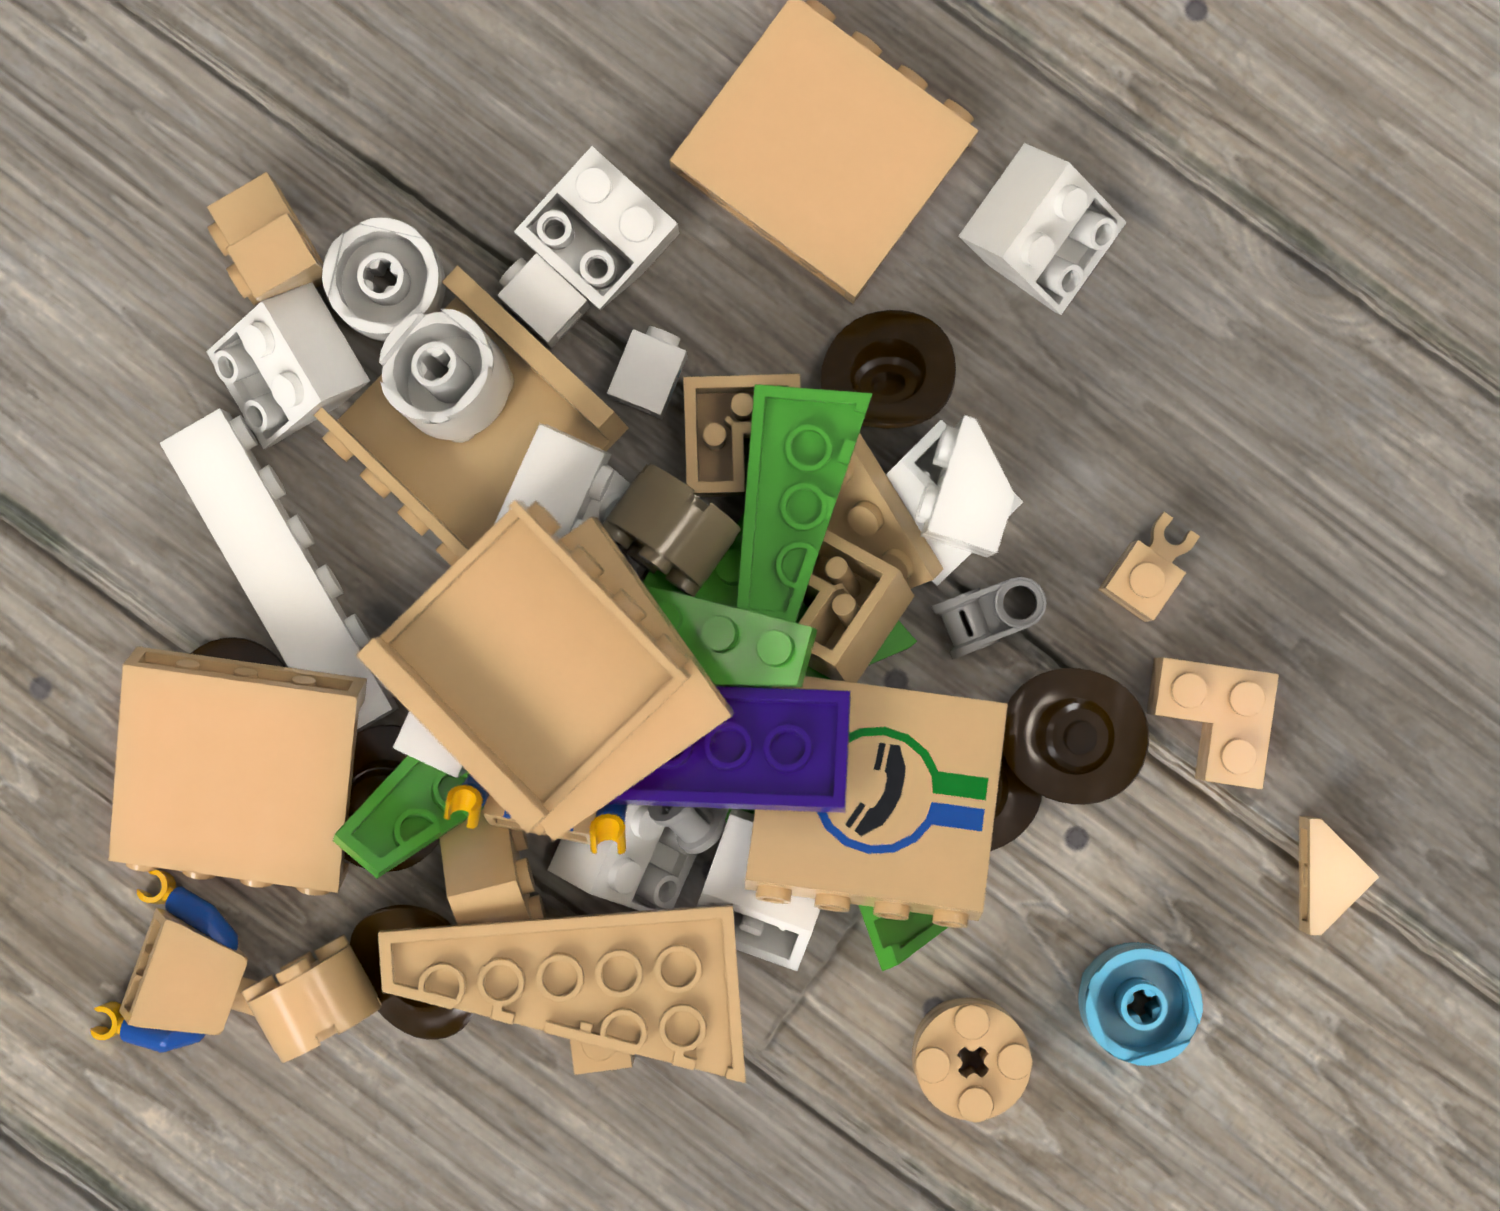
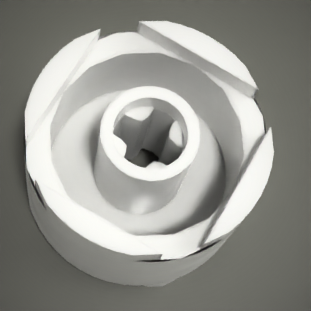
M370 218L360 222V224L352 227L344 234L342 233L333 241L324 259L322 282L332 308L355 331L374 340L385 341L391 331L410 315L422 312L424 315L439 312L445 296L446 286L442 283L445 279V273L439 256L415 228L399 220ZM387 268H390V272L397 278L395 286H387L384 293H381L372 280L374 276H384Z
M441 309V312L425 315L419 312L410 315L391 331L381 349L379 363L382 365V382L380 381L383 394L395 409L425 434L458 443L469 441L475 434L487 428L498 417L506 404L514 384L513 374L510 371L507 359L498 345L479 325L459 311Z

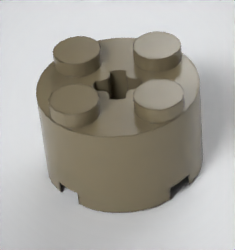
M646 464L602 525L617 545L625 550L632 545L626 553L632 560L653 574L659 570L667 575L665 579L686 595L695 597L734 543L741 528L710 502L707 505L694 495L695 490L663 469L653 464Z

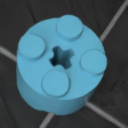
M1130 942L1119 944L1097 956L1082 974L1078 994V1005L1082 1021L1095 1041L1112 1056L1139 1066L1157 1065L1177 1057L1191 1042L1190 1040L1198 1024H1200L1203 1013L1202 994L1191 971L1167 951L1148 943ZM1139 990L1147 997H1152L1151 1001L1144 1004L1146 1013L1141 1016L1132 1009L1127 1008V1005L1134 1001L1133 993Z

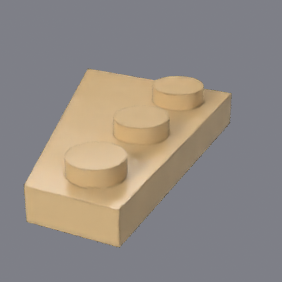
M859 433L827 530L900 569L910 589L934 580L943 570L942 565L925 537L920 536V529Z

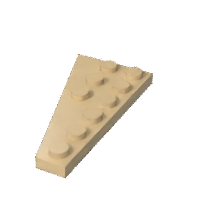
M733 904L380 930L378 932L382 992L448 1009L455 1008L508 1024L514 1023L542 1030L544 1033L630 1055L637 1054L669 1062L674 1066L690 1070L696 1069L746 1084Z

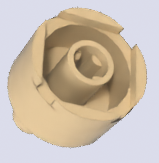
M344 934L314 950L318 958L317 960L314 959L311 951L280 967L281 971L275 974L278 982L275 981L271 974L241 991L272 1049L277 1053L282 1063L320 1046V1042L336 1033L338 1035L381 1008L382 1004L377 997L378 994Z
M968 997L944 1001L931 1009L918 1025L912 1046L913 1069L927 1099L943 1113L969 1122L985 1121L1000 1115L1012 1107L1021 1097L1028 1084L1033 1062L1028 1041L1012 1016L998 1004L987 999ZM966 1047L969 1051L974 1052L979 1047H982L983 1049L979 1055L983 1063L976 1069L971 1065H968L963 1070L960 1069L963 1064L958 1055L960 1050Z

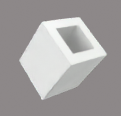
M537 253L528 263L523 258L518 259L499 280V283L504 287L497 295L501 302L551 349L590 308L588 301Z
M653 326L648 327L646 334L633 329L608 389V397L662 420L688 357L687 351L678 347L681 338Z

